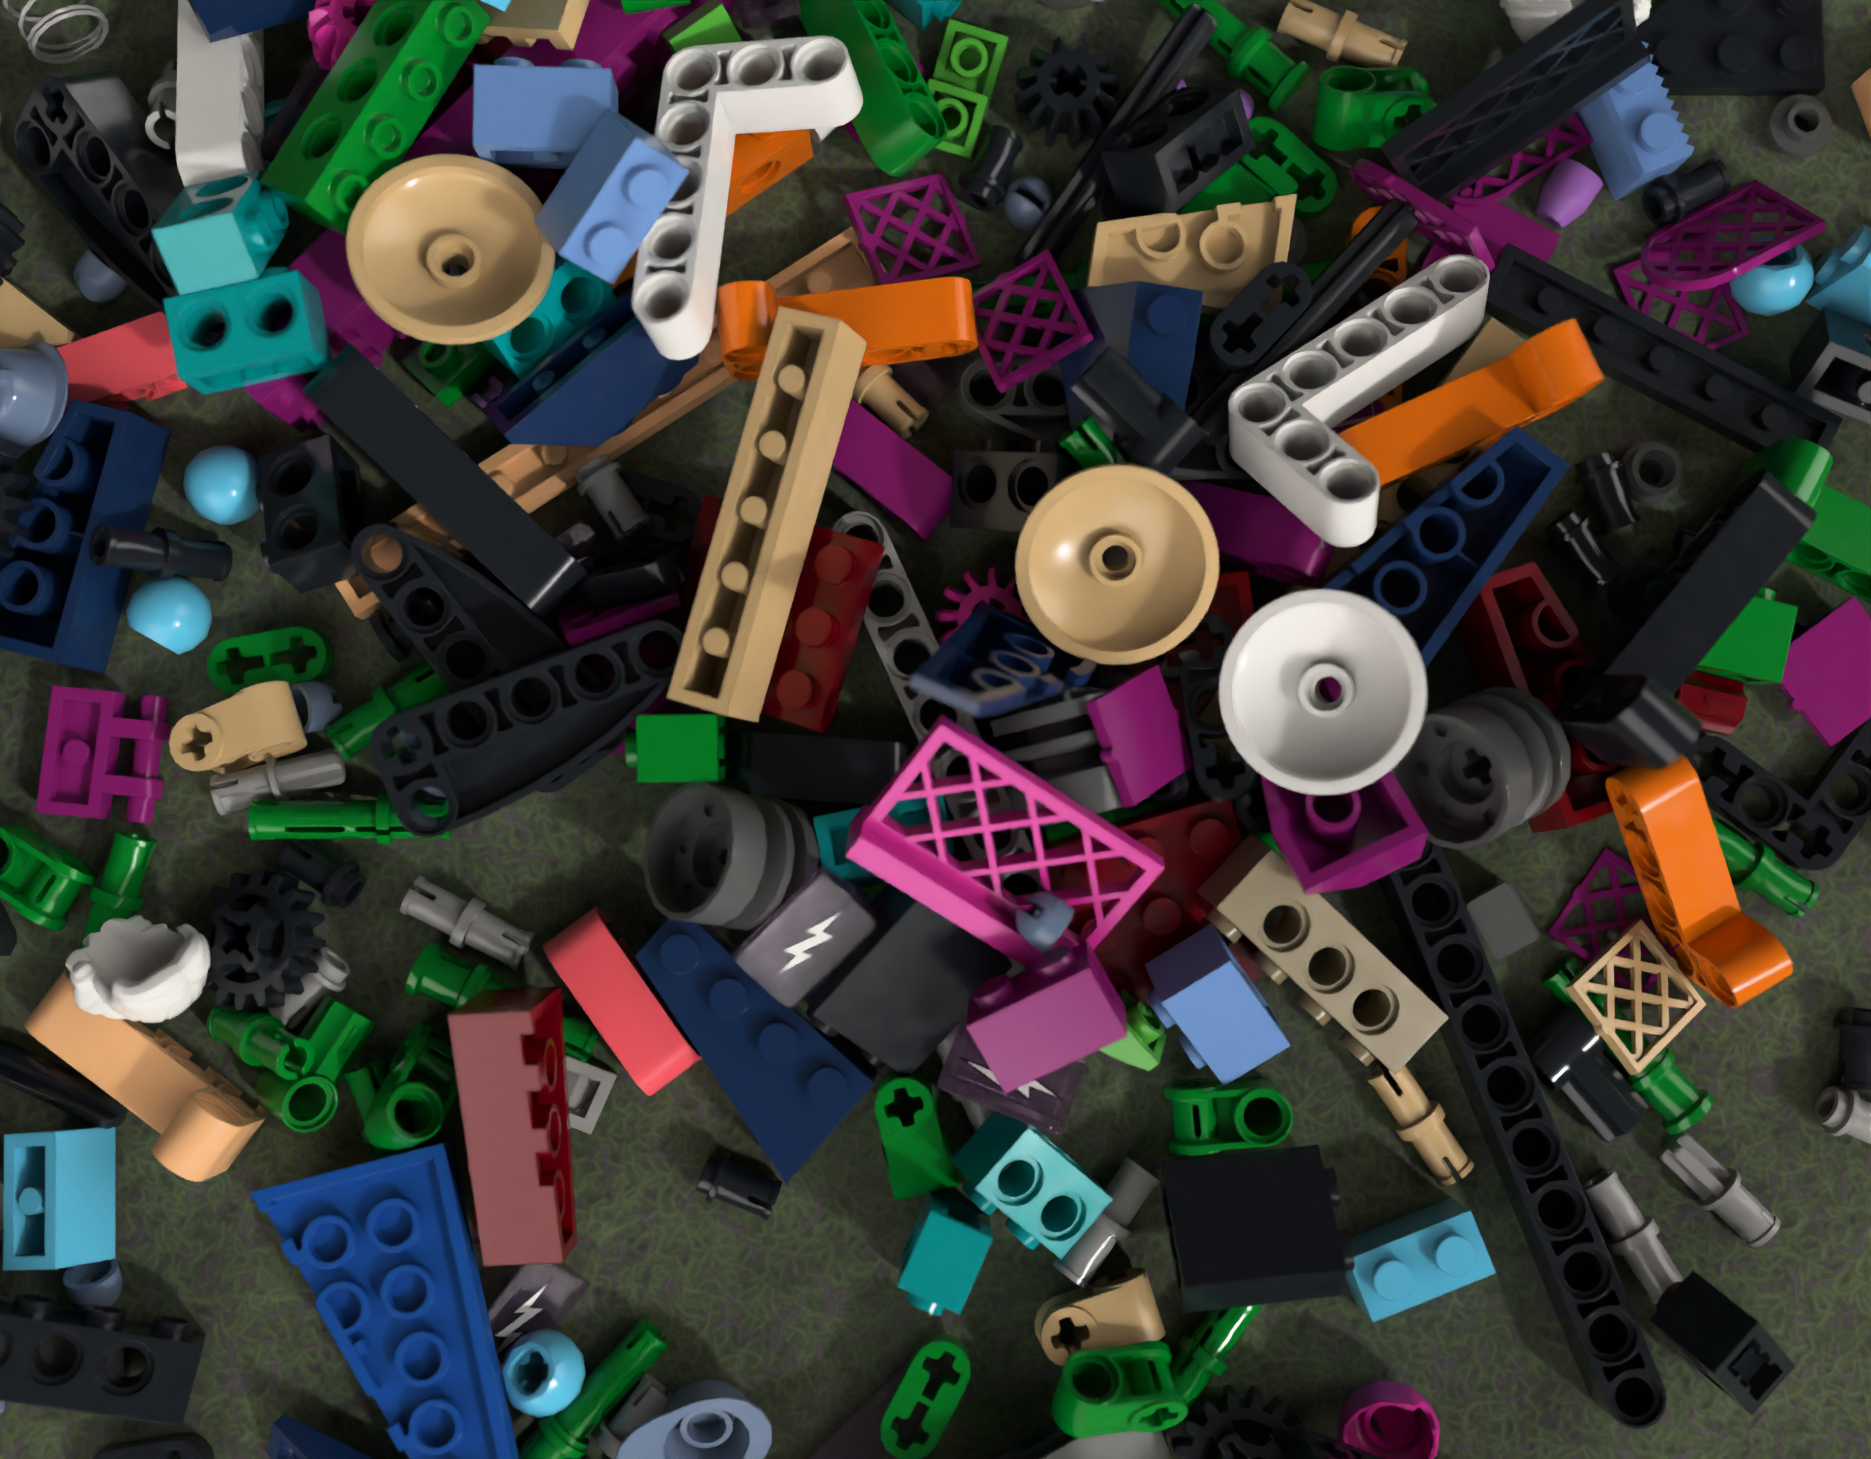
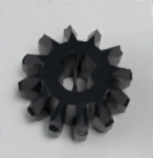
M1058 36L1053 41L1052 55L1035 46L1034 50L1030 52L1029 63L1031 67H1021L1017 71L1015 83L1021 90L1014 95V109L1016 112L1027 114L1023 126L1027 134L1041 130L1044 126L1046 127L1044 144L1048 148L1056 143L1058 133L1066 134L1067 144L1073 151L1080 146L1082 131L1089 137L1096 139L1104 127L1102 120H1109L1118 107V103L1112 97L1118 93L1120 85L1118 75L1106 73L1110 61L1107 57V52L1092 58L1087 57L1089 43H1087L1086 38L1076 45L1075 51L1067 50L1066 43ZM1056 88H1059L1064 93L1061 96L1056 95ZM1073 89L1078 92L1076 98L1069 93Z

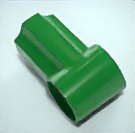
M325 994L298 1036L312 1043L315 1049L313 1065L305 1075L287 1066L296 1071L298 1079L286 1080L277 1075L272 1069L265 1067L256 1082V1095L260 1104L296 1132H313L326 1125L334 1116L338 1106L336 1087L377 1023L343 1002ZM305 1085L302 1094L296 1100L289 1103L292 1094L299 1087Z

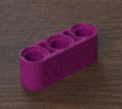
M851 398L830 471L846 484L850 479L865 491L862 496L894 522L901 518L914 529L911 535L925 542L951 509L952 477Z
M1192 480L1178 482L1198 501L1209 519L1217 541L1219 567L1236 571L1248 570L1249 574L1304 587L1316 588L1321 585L1336 546L1322 540L1279 500L1270 496Z

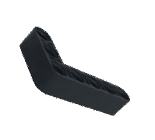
M1761 468L1744 479L1721 504L1558 703L1553 715L1561 723L1562 728L1604 763L1662 769L1680 758L1699 736L1702 729V721L1672 696L1808 532L1817 517V512L1766 469Z

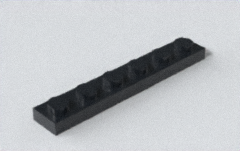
M1507 243L1499 251L1494 261L1495 268L1490 273L1486 312L1531 336H1535L1561 322L1575 318L1602 373L1756 454L1782 438L1808 440L1828 451L1843 421L1842 417L1809 400L1794 395L1792 391L1510 243Z

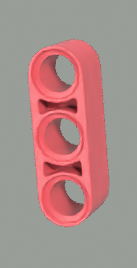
M161 311L57 348L65 361L68 374V399L64 413L72 399L126 410L129 409L127 402L144 396L148 402L188 387L187 383L178 378L167 318Z
M595 906L543 944V949L556 972L628 1074L644 1093L652 1096L703 1058L693 1043L690 1044L679 1029L681 1025L657 990L653 992L642 977L645 971L635 958V954L622 937L619 940L615 939L605 925L610 919L599 907Z

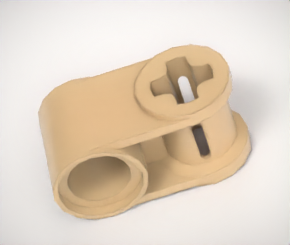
M270 681L252 685L236 692L231 698L193 714H188L176 723L169 739L170 753L174 761L183 769L197 772L212 769L214 772L221 774L251 768L265 762L268 757L274 756L277 759L293 754L307 745L289 683L286 681Z
M1143 1267L1129 1268L1125 1270L1126 1277L1109 1282L1108 1277L1104 1276L1095 1280L1087 1289L1080 1287L1055 1295L1044 1301L1036 1312L1034 1328L1035 1334L1047 1357L1055 1364L1064 1367L1066 1360L1074 1352L1083 1349L1095 1350L1130 1346L1143 1341H1158L1165 1336V1329L1146 1269ZM1070 1317L1076 1326L1073 1329L1074 1340L1069 1343H1063L1058 1336L1060 1332L1058 1321Z

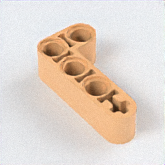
M68 968L65 969L24 1022L27 1031L49 1050L162 1134L151 1149L156 1159L176 1175L195 1182L204 1181L227 1171L268 1116L266 1109L260 1104L255 1109L241 1099L240 1096L243 1091L210 1066L204 1071L189 1058L193 1053L158 1028L154 1033L139 1021L134 1022L129 1019H111L104 1015H92L77 1007L74 1001V985L70 979L71 973Z

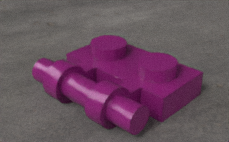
M52 685L35 813L110 820L113 794L128 796L125 821L152 824L155 799L163 798L165 780H158L163 742L169 743L172 728L171 723H165L168 698L141 695L138 719L123 718L126 694ZM120 738L136 739L131 777L116 775Z

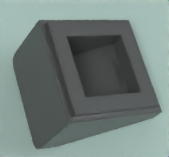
M1495 877L1485 883L1467 901L1466 908L1496 959H1503L1539 939L1537 936L1540 934L1509 882Z

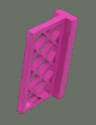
M943 715L937 719L869 807L864 804L850 822L845 856L1028 969L1033 967L1036 959L1044 953L1034 948L1019 934L1015 917L1017 909L1029 915L1036 909L1025 900V897L1028 895L1015 896L1004 889L1000 873L1039 867L1043 892H1049L1059 897L1068 905L1093 902L1096 917L1080 936L1066 928L1048 950L1062 945H1067L1071 949L1087 940L1094 950L1165 868L1163 857ZM945 741L969 757L972 774L933 780L929 760ZM980 765L984 766L990 771L981 773ZM922 772L923 781L913 782L917 775ZM1012 784L1026 794L1028 810L989 815L984 788ZM975 790L980 817L941 821L936 795ZM927 797L932 823L905 827L887 814L897 801ZM1036 800L1046 807L1037 808ZM1068 820L1081 829L1084 845L1044 850L1040 824ZM1031 826L1035 852L997 857L992 831ZM983 832L988 858L961 862L948 854L945 838ZM1091 836H1093L1094 838H1096V839L1099 840L1100 842H1099V843H1092V842H1091ZM935 839L936 846L927 840ZM1124 856L1139 866L1127 881L1098 884L1095 866L1096 859ZM1087 861L1091 886L1051 891L1047 866ZM991 874L992 881L983 875ZM1110 900L1102 909L1101 901Z

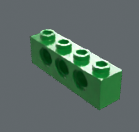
M376 0L259 182L267 189L272 190L276 196L305 219L347 236L349 222L359 199L374 181L400 164L492 18L475 0Z

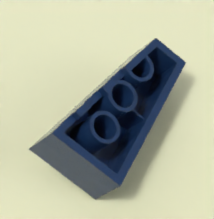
M75 399L71 400L32 472L38 480L26 501L34 503V510L19 513L17 522L30 530L28 536L11 534L7 541L12 546L15 555L11 559L0 557V649L105 674L133 569L96 566V563H93L90 558V539L93 530L100 524L144 531L171 431L132 412Z
M1515 426L1485 444L1321 582L1319 587L1313 590L1331 589L1350 592L1365 597L1386 609L1407 630L1415 642L1424 668H1426L1570 465L1518 426Z

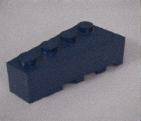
M668 918L635 955V958L784 1182L787 1183L875 1084L877 1076L837 1039L828 1036L817 1028L809 1019L807 1013L710 925Z

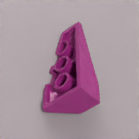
M1325 677L1320 684V693L1327 701L1335 702L1341 695V688L1335 678ZM1391 770L1362 788L1334 795H1313L1292 791L1277 785L1261 775L1272 838L1305 895L1363 887L1421 858L1428 830Z

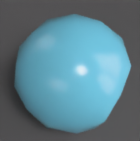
M1769 235L1752 241H1774L1775 235ZM1799 244L1729 281L1732 298L1747 312L1767 317L1793 309L1801 303L1813 285L1814 270L1811 254ZM1747 251L1746 257L1757 251Z
M233 445L214 446L200 451L186 467L183 481L185 496L188 504L198 516L219 525H231L252 518L260 509L255 492L256 485L261 483L259 462L247 451Z
M173 576L168 580L153 578L145 581L132 594L126 610L129 627L178 655L194 650L207 637L213 620L210 600L193 581L178 576Z
M542 1329L521 1336L506 1351L500 1372L505 1395L511 1404L524 1414L543 1417L554 1415L565 1409L580 1394L585 1377L583 1354L572 1339L562 1332Z

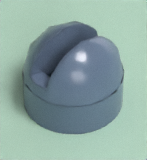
M1027 176L1019 178L1006 191L1004 212L1009 222L1015 227L1023 230H1033L1036 226L1035 224L1038 223L1054 200L1052 191L1042 179ZM1022 189L1042 202L1044 206L1040 210L1034 203L1016 192Z
M91 247L87 248L73 271L76 286L90 301L98 303L114 301L129 286Z
M321 681L300 682L290 686L304 733L322 731L324 726L329 723L332 724L339 719L343 708L342 704L333 703V698L339 694L334 687Z
M1035 892L1026 896L1025 900L1036 910L1029 915L1017 909L1015 923L1019 934L1025 941L1041 953H1044L1064 932L1075 913V909L1049 892Z
M116 1258L71 1266L63 1275V1283L69 1300L74 1307L83 1312L86 1305L112 1306L123 1290V1277ZM100 1272H105V1273H107V1274L96 1275L97 1273H100Z

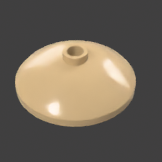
M437 154L419 157L402 163L384 173L373 182L359 199L349 222L346 242L347 258L356 287L365 302L382 320L414 338L433 343L456 345L491 339L511 330L526 319L539 305L551 283L555 266V248L534 222L543 205L529 186L516 175L495 163L460 154ZM453 265H461L467 269L460 276H450L445 273L446 269Z
M1125 463L1102 464L1067 476L1049 489L1035 504L1023 525L1018 540L1015 561L1016 582L1022 604L1028 616L1039 631L1054 645L1083 660L1088 658L1099 664L1122 665L1137 663L1154 658L1175 647L1202 620L1211 604L1218 581V546L1206 513L1192 494L1171 477L1148 467ZM1113 545L1121 546L1127 551L1126 560L1117 566L1108 565L1102 559L1104 551Z

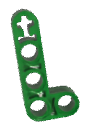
M1782 438L1748 459L1744 463L1732 491L1749 475L1763 468L1768 470L1817 512L1813 525L1786 557L1785 561L1871 603V507L1824 484L1833 464L1832 455L1826 449L1811 441L1799 438Z

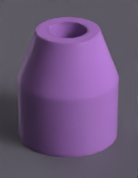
M1562 158L1541 187L1535 215L1553 228L1561 230L1586 211L1603 187L1602 180L1583 164L1572 159Z

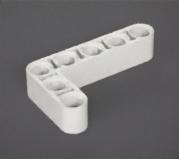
M178 0L175 152L182 182L187 187L262 169L265 174L264 29L210 43L188 0Z
M811 36L696 45L683 48L675 53L666 63L662 78L654 137L669 149L689 173L639 246L632 293V308L659 353L666 358L683 360L693 357L708 344L712 333L736 134L833 128L848 123L860 112L863 104L862 90L848 50L842 41L831 36Z
M1455 254L1441 258L1243 383L1231 393L1228 401L1229 452L1231 457L1327 543L1339 547H1353L1366 542L1373 535L1377 521L1380 486L1379 474L1375 467L1331 429L1462 345L1481 330L1484 322L1490 279L1487 265L1472 255Z

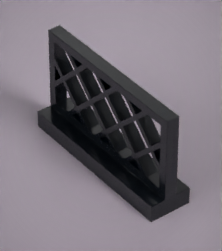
M1585 0L1381 144L1380 147L1398 176L1444 204L1651 62L1650 53L1637 36L1633 0Z

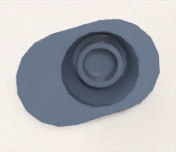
M46 342L32 343L23 348L0 347V451L12 454L17 459L54 432L63 417L68 399V374L65 361L57 348Z
M716 1379L695 1380L681 1386L669 1398L664 1413L652 1417L634 1428L619 1445L615 1459H764L772 1443L771 1423L761 1408L746 1400L743 1389L740 1386L733 1387L725 1381Z

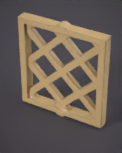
M1642 919L1632 922L1565 987L1566 991L1594 1026L1595 1033L1603 1038L1630 1075L1640 1073L1707 1005L1678 968L1677 961L1669 956ZM1640 940L1656 959L1657 964L1641 961ZM1630 942V959L1615 956ZM1614 966L1630 969V990L1614 987ZM1603 968V985L1588 982ZM1641 971L1657 974V995L1641 992ZM1668 977L1684 996V1000L1668 997ZM1587 992L1603 995L1604 1017L1589 999ZM1614 997L1631 1000V1022L1615 1019ZM1642 1002L1658 1005V1027L1642 1024ZM1669 1008L1683 1010L1669 1024ZM1615 1029L1631 1031L1632 1054L1616 1035ZM1642 1034L1657 1036L1643 1050Z

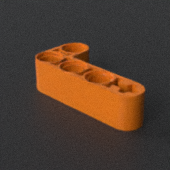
M941 277L777 298L774 287L770 283L751 280L728 283L717 288L715 304L721 359L730 376L738 380L758 381L779 306L842 320L867 341L860 368L872 365L880 366L958 356L972 352L979 346L972 285L970 280L963 277Z
M1573 318L1533 336L1518 346L1509 356L1365 420L1337 435L1375 467L1379 474V492L1484 445L1515 426L1521 428L1560 410L1588 393L1604 381L1605 377L1576 319Z
M1682 755L1674 763L1662 769L1627 766L1608 777L1605 782L1607 794L1655 932L1660 942L1663 941V944L1669 943L1672 947L1678 943L1680 944L1677 949H1674L1676 953L1674 959L1677 961L1678 968L1682 973L1730 1009L1738 1008L1789 977L1793 972V966L1781 942L1768 929L1741 911L1699 778L1688 759Z

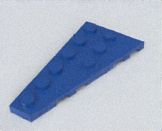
M451 1141L249 1192L260 1212H267L281 1236L283 1243L280 1246L292 1266L297 1264L317 1299L315 1304L317 1311L367 1397L372 1395L390 1425L386 1430L399 1452L404 1449L409 1459H519Z

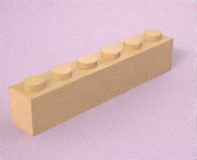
M779 306L667 694L669 699L725 716L758 723L867 345L866 340L840 319Z

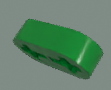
M1263 116L1250 119L1248 123L1253 141L1259 143L1265 137L1270 139L1274 143L1270 154L1281 166L1264 154L1257 160L1247 154L1238 163L1276 192L1274 197L1295 194L1298 183L1287 172L1302 183H1306L1311 178L1315 179L1320 184L1315 193L1320 200L1318 201L1312 196L1305 198L1303 201L1296 198L1294 216L1299 220L1309 221L1317 219L1324 214L1336 195L1338 184L1335 173L1330 166L1277 120Z
M290 627L238 636L221 641L212 649L207 659V673L210 681L217 689L231 695L252 685L270 681H286L289 683V686L300 682L322 681L330 674L334 665V650L331 642L323 634L306 627ZM301 640L305 646L317 651V658L307 661V671L303 673L299 666L288 663L279 664L278 656L298 652V641ZM236 652H240L244 658L251 660L263 659L264 667L245 671L243 683H240L237 677L226 674V666L236 662Z
M938 1333L922 1339L915 1348L884 1407L880 1424L881 1440L886 1450L895 1458L922 1459L929 1455L937 1445L968 1385L971 1375L969 1353L965 1345L955 1336ZM944 1351L953 1355L952 1368L958 1373L955 1377L944 1374L933 1392L926 1389L925 1387L930 1377V1365L924 1360L928 1356L938 1360ZM920 1401L926 1405L921 1417V1428L926 1433L924 1436L913 1433L908 1441L902 1440L898 1437L899 1424L894 1418L898 1416L902 1419H907L917 1402Z

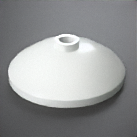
M1331 589L1306 590L1289 594L1269 603L1256 612L1241 627L1232 640L1222 664L1219 682V702L1222 718L1231 741L1246 762L1258 773L1277 785L1292 791L1313 795H1334L1350 792L1371 784L1388 773L1403 759L1417 738L1424 720L1427 705V679L1423 661L1415 642L1403 625L1386 609L1365 597L1350 592ZM1325 677L1335 678L1341 685V695L1335 702L1327 701L1320 693V684Z

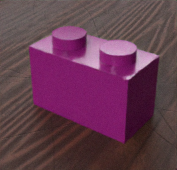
M1088 940L1071 949L1067 945L1052 948L1038 957L1033 967L1011 978L1008 975L995 976L977 987L972 997L968 998L966 1029L1005 1094L1128 1036L1125 1006Z

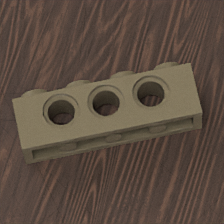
M1249 834L1197 890L1213 906L1205 917L1234 944L1242 935L1248 938L1258 948L1250 959L1278 985L1287 977L1292 979L1302 989L1294 1000L1323 1027L1331 1018L1337 1021L1346 1030L1338 1041L1365 1066L1368 1067L1377 1058L1396 1075L1449 1018L1319 893L1305 895L1288 864L1273 849L1252 834ZM1284 905V913L1279 923L1272 928L1263 929L1267 913L1276 906ZM1328 948L1324 962L1319 967L1308 970L1311 957L1318 950ZM1370 989L1368 1001L1361 1008L1353 1010L1356 998L1362 992Z

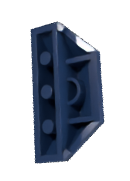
M635 274L613 289L618 298L521 380L513 375L503 386L499 397L497 396L490 400L482 409L511 444L600 446L611 436L625 431L639 412L658 396L676 388L682 381L684 374L698 364L700 352L691 358L683 360L668 359L659 353L632 308Z

